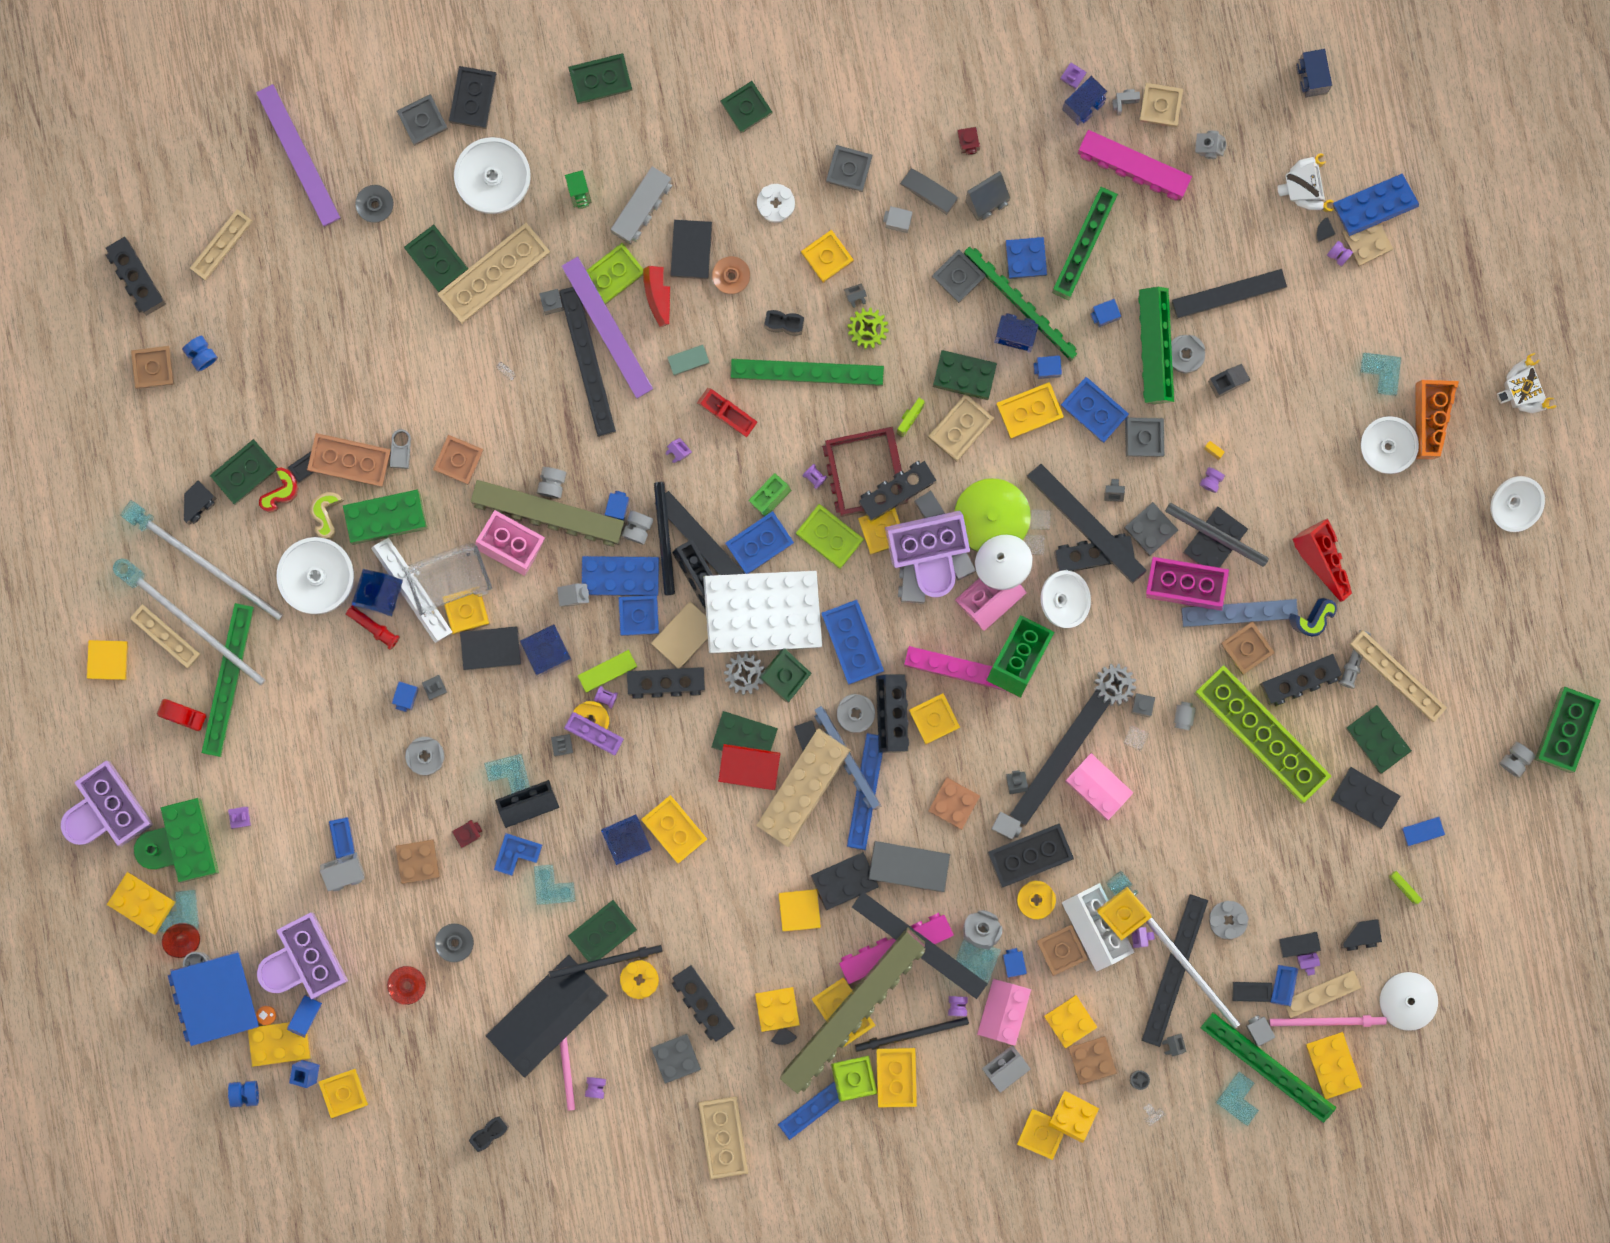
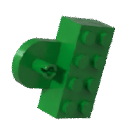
M200 798L160 807L165 827L148 831L142 834L135 842L134 856L141 866L156 870L174 865L178 882L180 883L219 874Z

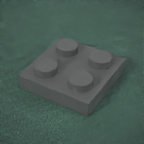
M431 94L397 110L414 146L448 129Z
M836 145L826 182L863 192L873 155Z
M959 249L932 275V278L958 303L986 277Z
M1125 418L1126 456L1164 457V418Z
M1154 502L1124 527L1149 556L1178 531L1175 525Z
M688 1034L651 1047L665 1084L701 1070Z

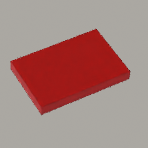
M724 744L718 782L775 790L781 753Z

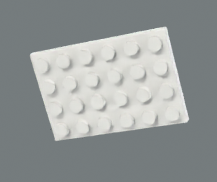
M817 571L703 577L709 653L822 647Z

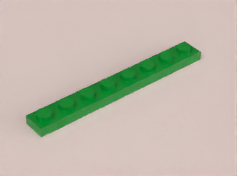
M969 246L964 251V254L986 275V278L1070 362L1077 356L1075 352L1077 350L1071 342L1066 343L1062 339V333L1056 328L1053 330L1048 325L1050 323L1049 320L1043 315L1039 316L1035 312V306L1029 301L1026 303L1022 299L1023 295L1016 288L1012 289L1008 285L1010 283L1008 279L1003 275L999 276L995 272L996 268L989 261L986 263L981 258L983 255L976 248L972 249Z
M731 359V379L883 386L884 366Z
M235 603L225 647L243 661L254 607ZM224 655L201 752L217 757L222 756L241 670Z
M1214 1012L1211 1013L1200 1027L1324 1123L1335 1111L1336 1106Z

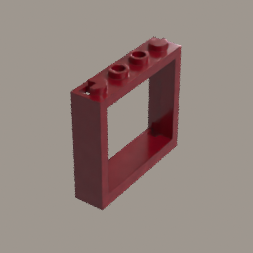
M893 426L825 440V446H822L824 457L829 459V464L826 465L828 476L832 475L833 483H830L832 495L836 494L835 510L836 513L840 512L841 517L863 513L864 511L861 506L845 509L832 447L886 436L895 475L902 471ZM897 485L898 494H900L902 488ZM886 501L878 502L877 504L882 505Z

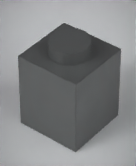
M558 289L539 293L545 315L564 311Z
M1136 693L1131 714L1150 718L1155 697Z

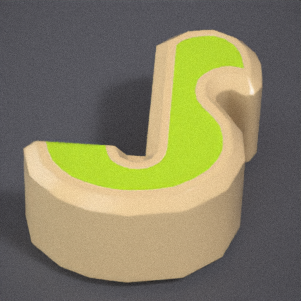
M333 492L319 495L310 505V514L315 521L320 523L319 527H315L317 535L328 540L335 536L336 530L326 508L344 501L338 494Z

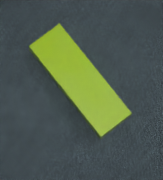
M627 650L577 676L587 693L627 673V671L637 668V665L630 651Z

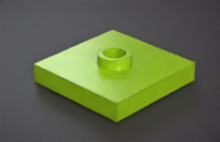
M920 397L911 410L907 409L903 414V421L897 429L899 436H905L924 408L925 402Z
M869 1056L831 1064L839 1102L878 1094Z

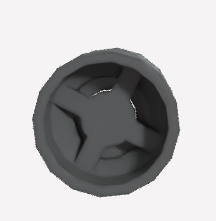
M1137 1070L1130 1075L1129 1081L1133 1088L1143 1090L1149 1086L1150 1077L1146 1072Z

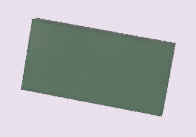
M704 345L667 357L674 376L710 363Z

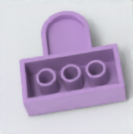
M960 511L885 527L892 565L898 568L913 564L917 584L922 592L928 596L941 597L949 593L955 584L952 555L970 552L963 514Z
M106 760L74 782L85 799L64 814L61 820V831L69 842L77 845L88 844L108 831L117 846L122 847L151 827L153 823L112 763Z
M313 912L276 930L285 948L264 958L257 970L258 981L266 991L282 993L303 983L311 999H316L348 982Z

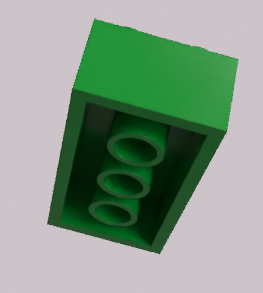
M418 489L343 505L349 539L352 545L428 529Z
M1020 615L986 681L1021 698L1055 632Z
M1565 686L1560 688L1535 760L1568 773H1574L1601 700Z

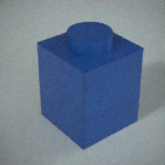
M1115 299L1094 306L1092 313H1090L1093 323H1097L1098 327L1121 318Z
M1060 356L1037 357L1036 363H1033L1034 374H1038V379L1061 377Z
M615 491V494L610 493L605 516L622 521L625 520L630 500L629 497H626V493Z
M398 682L392 704L396 705L395 709L406 712L407 709L412 710L419 688Z
M1017 948L1006 950V954L1002 956L1007 978L1027 974L1023 952H1018Z
M305 1060L293 1064L289 1083L304 1088L316 1084L320 1065Z

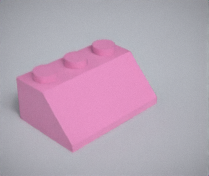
M494 510L476 540L475 549L525 576L534 562L545 537Z
M979 578L957 597L955 601L985 631L1027 592L1021 584L1007 590L993 589L985 585Z
M1092 753L1065 780L1106 821L1133 794Z
M993 979L977 1035L1016 1045L1031 989Z

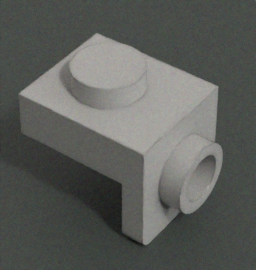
M1128 89L1124 90L1123 93H1117L1115 99L1112 100L1113 111L1116 110L1117 115H1121L1122 104L1139 103L1140 92Z

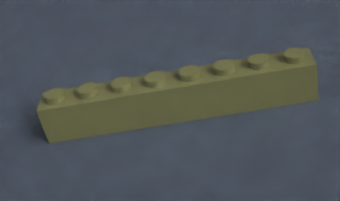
M480 480L476 481L470 501L472 504H475L474 508L485 511L486 508H489L493 512L496 510L503 515L504 513L510 514L511 518L522 521V518L530 520L529 523L540 526L541 523L546 524L548 529L559 531L560 528L567 530L566 534L577 536V534L585 535L584 539L594 542L596 539L603 541L604 545L614 547V544L619 545L625 526V521Z

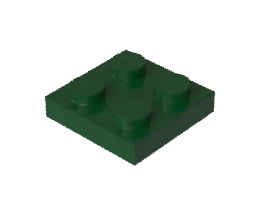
M753 81L720 100L740 133L773 114Z
M784 648L780 650L759 678L779 697L789 703L812 673Z

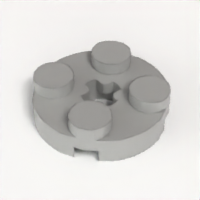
M1181 335L1171 342L1172 365L1176 371L1187 374L1201 367L1205 360V347L1199 338L1193 335ZM1183 349L1191 351L1189 359L1182 357L1183 353L1181 351Z
M852 694L846 696L837 708L839 724L851 733L867 730L875 718L873 703L862 695ZM854 708L861 710L860 718L858 719L851 717L852 709Z
M430 737L415 739L409 745L405 754L406 762L410 769L417 774L425 776L437 772L442 767L445 757L442 746L438 741ZM423 751H426L427 754H430V757L427 759L428 761L424 762V759H420V755L423 754Z
M1234 901L1218 903L1213 907L1209 916L1211 930L1222 939H1234L1241 936L1247 928L1249 919L1243 906ZM1225 915L1228 916V917H1229L1230 915L1233 916V918H1232L1233 924H1232V925H1231V924H1227V925L1224 924V922H1225L1224 916H1225Z
M984 910L978 911L966 918L963 926L964 939L975 947L991 949L997 944L1002 935V925L1000 926L998 918L993 913ZM984 926L987 932L982 933L978 928Z

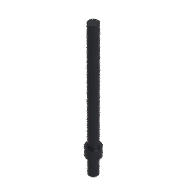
M661 945L649 948L645 946L638 948L636 951L548 971L550 979L636 958H648L649 955L661 953L663 950Z
M967 1017L879 1039L875 1037L867 1042L855 1044L856 1052L867 1049L875 1050L879 1049V1046L968 1025L969 1021Z

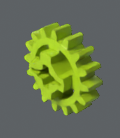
M871 307L868 312L862 308L861 314L856 311V318L850 317V321L853 324H848L847 327L852 329L848 332V336H854L851 341H858L857 347L863 344L866 350L868 345H871V348L874 349L875 343L881 346L880 340H886L887 337L884 333L889 332V329L884 328L888 325V321L883 322L885 315L879 316V310L873 313ZM870 316V317H873L874 319H873V320H869V319H866L865 317ZM859 322V325L861 327L860 330H858V332L856 333L855 326L856 323ZM865 325H867L868 327L872 326V333L868 330L866 332L864 331ZM880 325L881 332L878 335V333L876 332V328ZM867 337V338H870L871 340H870V341H866V340H863L862 338Z

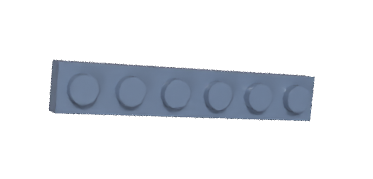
M1297 599L1224 604L1223 611L1202 607L1181 608L1183 627L1288 620L1290 613L1298 615Z
M822 706L815 709L817 715L814 717L820 726L824 725L827 730L825 733L846 746ZM849 752L844 760L846 762L843 765L849 775L853 774L856 779L853 783L859 792L862 790L866 796L863 800L867 807H872L874 810L880 808V802Z

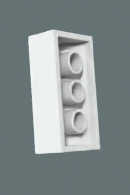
M1100 883L1062 902L1096 972L1134 953L1128 938L1126 937L1121 940L1097 912V909L1109 901Z

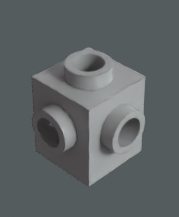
M1211 130L1207 131V133H1197L1195 149L1197 154L1205 156L1207 159H1216L1217 156L1224 155L1226 140L1218 131Z

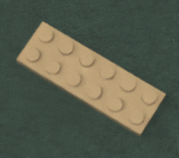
M525 223L440 291L438 296L460 323L463 324L551 252L530 226Z
M817 729L756 826L785 846L790 847L849 754L850 749L822 730Z

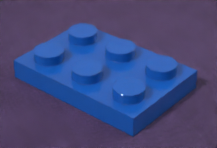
M1087 377L1081 381L1061 404L1062 408L1103 443L1129 415L1127 411Z
M772 511L725 544L745 574H749L793 545L794 542Z

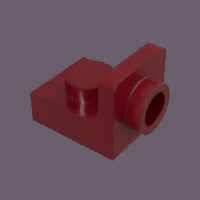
M971 127L957 130L961 153H966V155L976 154L981 147L977 128Z
M470 820L452 832L460 847L463 848L481 838L480 833L483 831L478 822L474 823L473 820Z

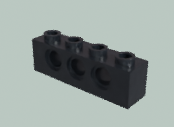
M126 237L106 247L108 253L105 255L110 264L114 263L117 270L115 272L119 279H124L127 286H125V289L129 296H134L137 302L134 305L139 313L143 311L147 316L166 305ZM123 257H129V262L126 265L120 264V260ZM138 273V279L130 281L131 274ZM142 289H148L146 297L142 298L139 296Z
M925 461L913 463L909 466L910 470L907 472H898L893 476L894 480L889 483L884 481L876 486L878 489L871 493L869 490L860 496L859 504L870 522L936 483L937 480ZM911 475L916 476L918 483L911 485L907 480L908 477ZM894 485H898L902 488V492L895 495L892 493L891 488ZM882 495L885 497L886 502L879 505L875 502V497Z
M1125 533L1114 535L1135 557L1131 536H1126ZM1088 541L1077 542V546L1069 547V544L1058 546V550L1054 551L1058 571L1068 570L1074 572L1112 564L1100 551L1099 557L1092 558L1089 555V550L1097 548L1092 543L1088 544ZM1072 552L1079 553L1080 560L1077 562L1072 561L1070 554Z
M692 539L677 547L672 554L706 611L703 577L713 576Z
M1331 654L1262 682L1260 685L1268 704L1274 703L1275 706L1285 703V698L1291 696L1292 699L1302 696V691L1309 689L1312 692L1320 689V684L1327 682L1330 685L1339 681L1338 677L1342 673L1334 654ZM1316 669L1323 670V679L1316 678ZM1299 676L1306 678L1307 683L1305 686L1298 685L1297 678ZM1281 683L1288 685V693L1280 692L1279 686Z
M704 667L627 671L628 695L632 696V699H642L644 695H651V698L663 697V694L671 693V697L682 696V693L690 692V696L701 695V692H705ZM684 677H688L691 680V684L686 688L680 685V680ZM665 678L670 679L672 682L671 686L667 689L661 687V681ZM646 679L652 681V687L648 690L642 688V682Z
M905 674L876 676L879 753L908 751L909 721L907 719L908 701L906 699L907 681Z
M692 965L672 978L674 982L671 984L677 993L681 991L685 996L682 999L688 1009L692 1007L696 1012L693 1015L699 1025L703 1023L707 1028L704 1032L710 1041L714 1039L717 1042L735 1029ZM688 983L696 985L697 990L694 994L686 992V985ZM699 999L707 1001L708 1006L705 1010L697 1008V1001ZM710 1015L718 1017L719 1022L716 1026L708 1024L707 1020Z

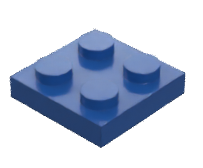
M1044 237L1006 240L1009 279L1047 276Z
M657 595L619 597L621 636L659 634Z

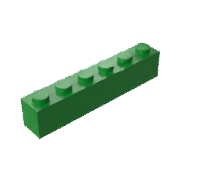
M1100 187L1053 288V294L1068 301L1070 300L1118 196L1117 193Z
M1158 286L1139 289L1141 359L1143 361L1142 378L1144 380L1143 397L1145 403L1156 405L1174 402L1169 288Z

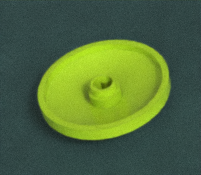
M991 478L973 483L960 495L955 506V511H960L963 514L969 548L976 552L979 551L986 541L995 536L1012 535L1023 540L1030 526L1031 513L1026 497L1016 486L1005 480Z

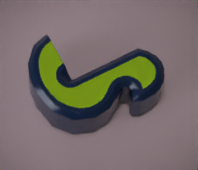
M1319 598L1307 620L1290 613V624L1299 633L1311 637L1318 636L1327 626V616L1331 618L1335 616L1337 605L1333 600Z

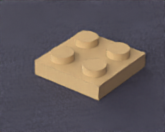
M1146 83L1139 121L1177 127L1183 89Z
M1381 224L1351 236L1348 235L1346 230L1341 233L1349 249L1353 252L1352 255L1358 267L1393 250Z

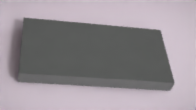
M874 841L868 880L945 892L950 854Z

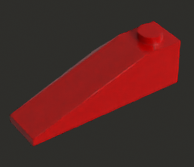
M1328 518L1301 531L1292 539L1302 559L1340 602L1352 594L1347 573L1342 569L1340 559H1343L1342 555L1337 552L1335 542H1338L1337 536Z

